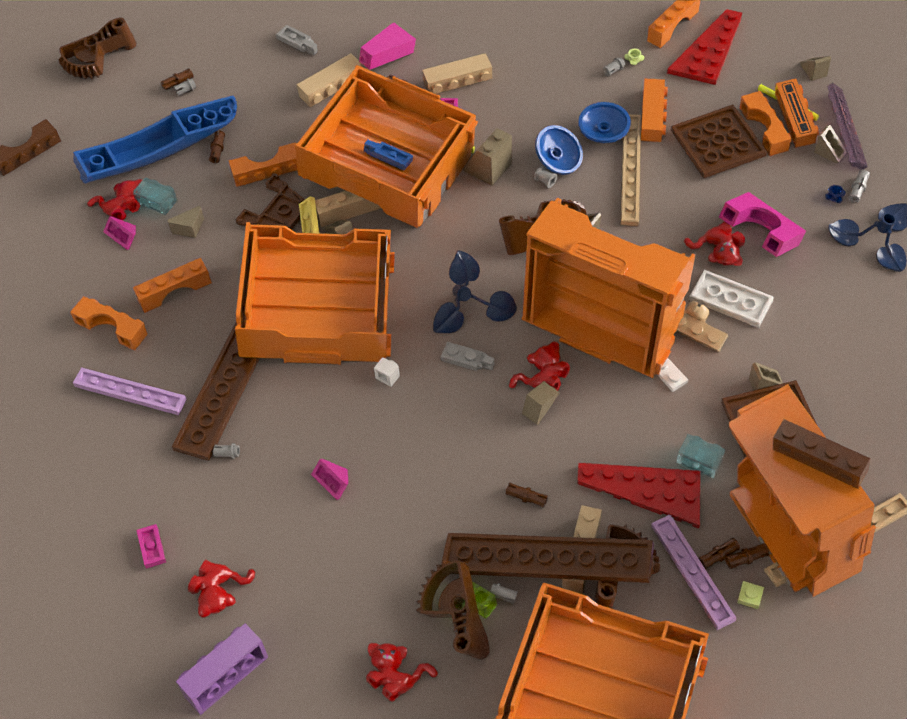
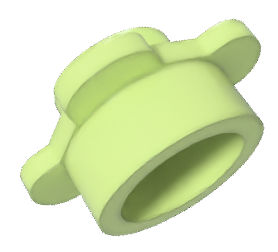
M635 48L630 49L628 54L624 56L631 65H636L639 61L644 60L641 51Z

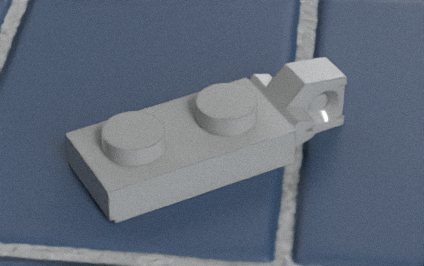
M288 25L276 34L278 40L302 52L307 51L312 55L318 52L317 44L314 43L310 36Z
M451 342L446 343L441 355V360L475 371L482 368L493 370L495 365V358L487 356L486 353Z

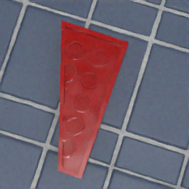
M726 9L667 69V74L716 85L740 24L742 12Z
M579 463L578 485L597 492H606L613 495L616 499H625L635 506L660 515H671L674 520L693 524V527L699 529L700 471Z

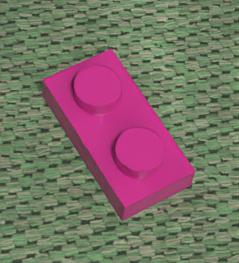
M157 524L137 529L146 569L166 563Z

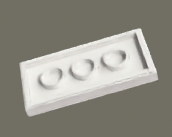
M707 270L703 271L689 296V301L698 302L700 305L757 328L760 327L774 299L771 295Z

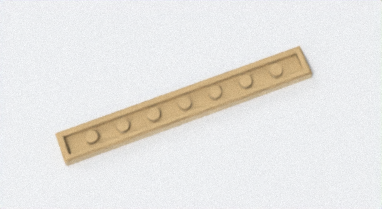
M629 114L631 119L630 129L623 137L621 225L639 226L641 115Z
M901 493L874 507L871 526H876L875 532L907 515V500ZM777 562L764 569V572L776 587L788 580L778 570L779 564Z

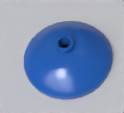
M598 102L589 105L581 112L578 121L581 133L586 138L598 143H611L622 139L628 133L631 124L628 112L621 106L610 102Z
M551 125L542 129L535 140L536 154L547 169L556 174L567 175L580 167L583 160V150L579 140L571 131L562 126Z

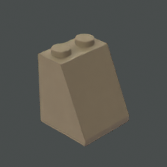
M496 128L474 153L465 166L464 171L493 186L512 164V135Z

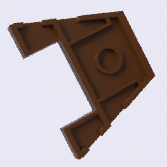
M273 173L265 185L266 188L277 192V195L260 215L244 209L235 219L236 224L246 226V222H250L252 225L286 226L292 230L300 220L299 204L305 199L295 190L293 191L288 187V184L282 181L276 173Z

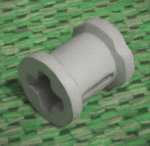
M541 166L536 170L534 179L536 181L540 180L546 184L547 188H551L557 180V174L550 173L544 166Z

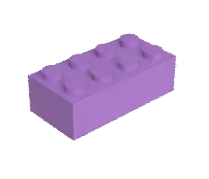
M245 623L241 627L235 628L226 640L217 643L214 649L207 656H202L190 670L184 671L176 683L184 697L201 715L265 661L268 655L260 638Z

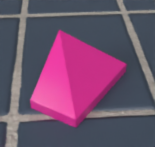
M109 216L103 232L126 250H129L136 233V225Z
M320 459L311 473L336 500L340 499L348 485V469L325 459Z

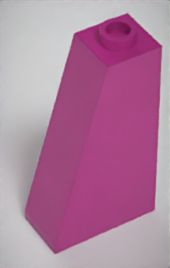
M392 23L361 47L359 62L371 70L414 53L416 38L397 24Z

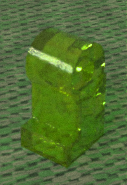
M472 581L479 615L487 619L497 606L496 596Z

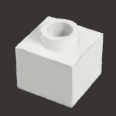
M382 357L374 367L375 378L390 387L400 377L399 366L393 360H387Z

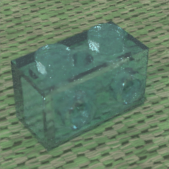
M146 177L133 191L135 199L140 205L164 215L178 201L175 190L171 186H165L156 180Z
M687 434L678 452L676 463L714 478L724 459L726 449H723L718 444L704 441L698 436Z

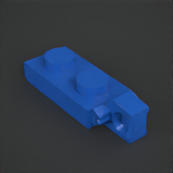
M367 140L364 143V152L401 170H405L413 161L411 154L384 142L375 143Z

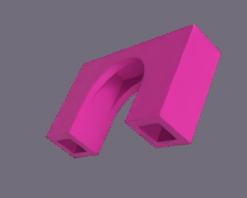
M750 192L725 202L719 218L732 227L749 221L769 229L770 232L762 248L775 257L799 246L806 233V230Z

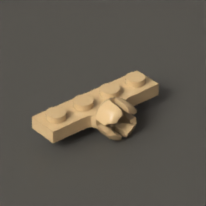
M690 302L686 310H684L683 318L679 322L676 332L719 352L728 334L706 323V319L709 316V309L704 305L698 307V302Z

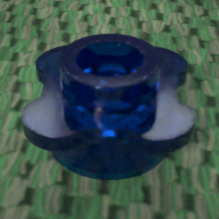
M833 185L828 188L829 192L825 194V198L841 203L846 191L839 185Z

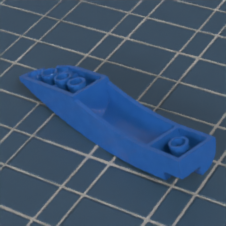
M233 95L175 110L169 116L133 134L105 144L73 152V162L80 172V179L86 184L122 174L162 160L196 144L228 125L234 119L237 111L236 99Z

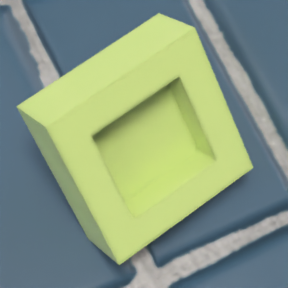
M743 581L737 603L758 609L764 587Z

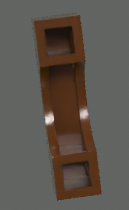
M47 119L31 127L32 135L26 143L16 147L0 146V174L2 176L61 142L57 130Z

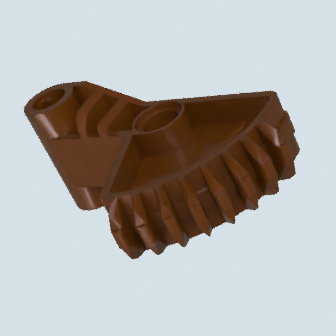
M119 17L108 21L97 33L61 46L59 48L61 57L58 60L61 67L69 75L79 77L80 79H88V77L93 79L95 76L99 78L103 74L104 55L113 50L119 51L118 48L121 47L125 50H132L137 43L125 19ZM75 56L81 62L94 64L77 65L69 62L67 59Z
M566 199L561 201V205L566 204L573 210L585 215L587 214L584 205H581V203L572 200L566 201ZM550 201L541 202L537 215L530 218V216H527V219H523L520 216V219H515L513 215H507L499 219L508 255L526 252L527 232Z
M610 524L605 537L606 539L611 537L615 539L648 540V537L642 538L641 532L635 533V528L628 529L627 524L623 527ZM657 550L653 551L650 578L651 575L658 573L661 568L659 557L656 556ZM598 581L594 602L613 609L618 581Z
M443 560V565H436L437 571L430 570L431 577H425L427 583L421 584L424 590L423 592H418L421 600L416 601L420 604L416 611L431 618H452L456 635L453 641L454 649L464 655L483 660L489 655L490 646L478 614L469 566L462 561L455 560L450 562ZM458 570L460 578L453 580L444 588L439 598L438 611H432L433 599L438 587L448 575ZM465 601V606L461 608L462 603Z

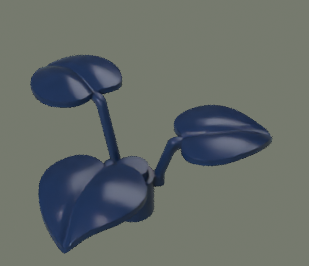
M907 203L893 204L882 208L878 213L879 221H875L873 225L858 233L859 226L850 219H840L829 224L828 229L831 236L844 246L856 245L859 241L858 236H863L874 227H877L879 232L887 234L885 247L879 248L876 254L879 264L887 269L898 272L905 269L907 257L904 249L898 244H891L889 246V238L892 233L891 230L902 231L907 227Z
M457 250L449 268V277L456 284L452 292L456 297L457 306L452 302H446L439 307L433 321V331L435 333H453L458 331L464 322V315L459 311L460 301L464 302L470 298L487 305L486 315L493 321H505L511 318L517 311L513 297L506 291L493 293L490 297V302L471 294V290L466 286L469 285V281L477 280L480 274V267L477 261L466 252Z

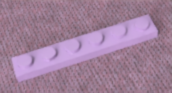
M85 368L80 369L73 382L77 388L175 415L180 414L187 400L185 395Z
M671 515L653 522L651 527L716 630L735 622L736 616Z

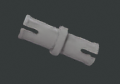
M860 170L856 181L852 183V191L848 197V200L852 203H858L862 193L866 190V183L870 176L867 170Z

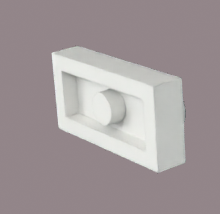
M667 358L660 374L657 376L674 392L688 383V379Z

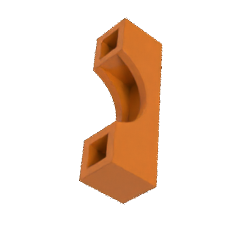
M676 0L649 26L647 41L662 48L670 40L675 27L683 18L690 20L699 12L700 0Z
M758 91L741 96L740 110L745 118L758 121L768 129L764 132L762 145L768 155L772 156L789 151L790 143L792 142L791 135L787 133L783 122L778 119L775 110L771 108L768 99L763 96L762 92Z
M296 142L280 146L277 154L265 162H254L246 156L229 160L236 187L270 178L273 173L279 176L297 171Z
M200 257L134 286L133 290L142 310L146 313L161 306L163 299L175 289L189 287L198 290L212 282L209 272Z
M83 296L70 312L76 324L89 330L101 324L115 326V334L119 343L132 350H136L148 334L145 324L141 320H135L124 312H117L112 307L104 306L93 298L89 299Z

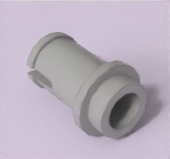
M616 57L613 62L603 67L604 73L610 76L617 70H622L625 62L621 57Z
M188 78L187 81L174 86V89L182 88V90L176 92L180 96L190 90L194 91L196 85L193 79L189 80Z
M235 443L231 445H214V457H231L235 459L240 455V447Z
M494 583L490 596H493V599L499 598L514 604L518 591L500 586L501 583Z

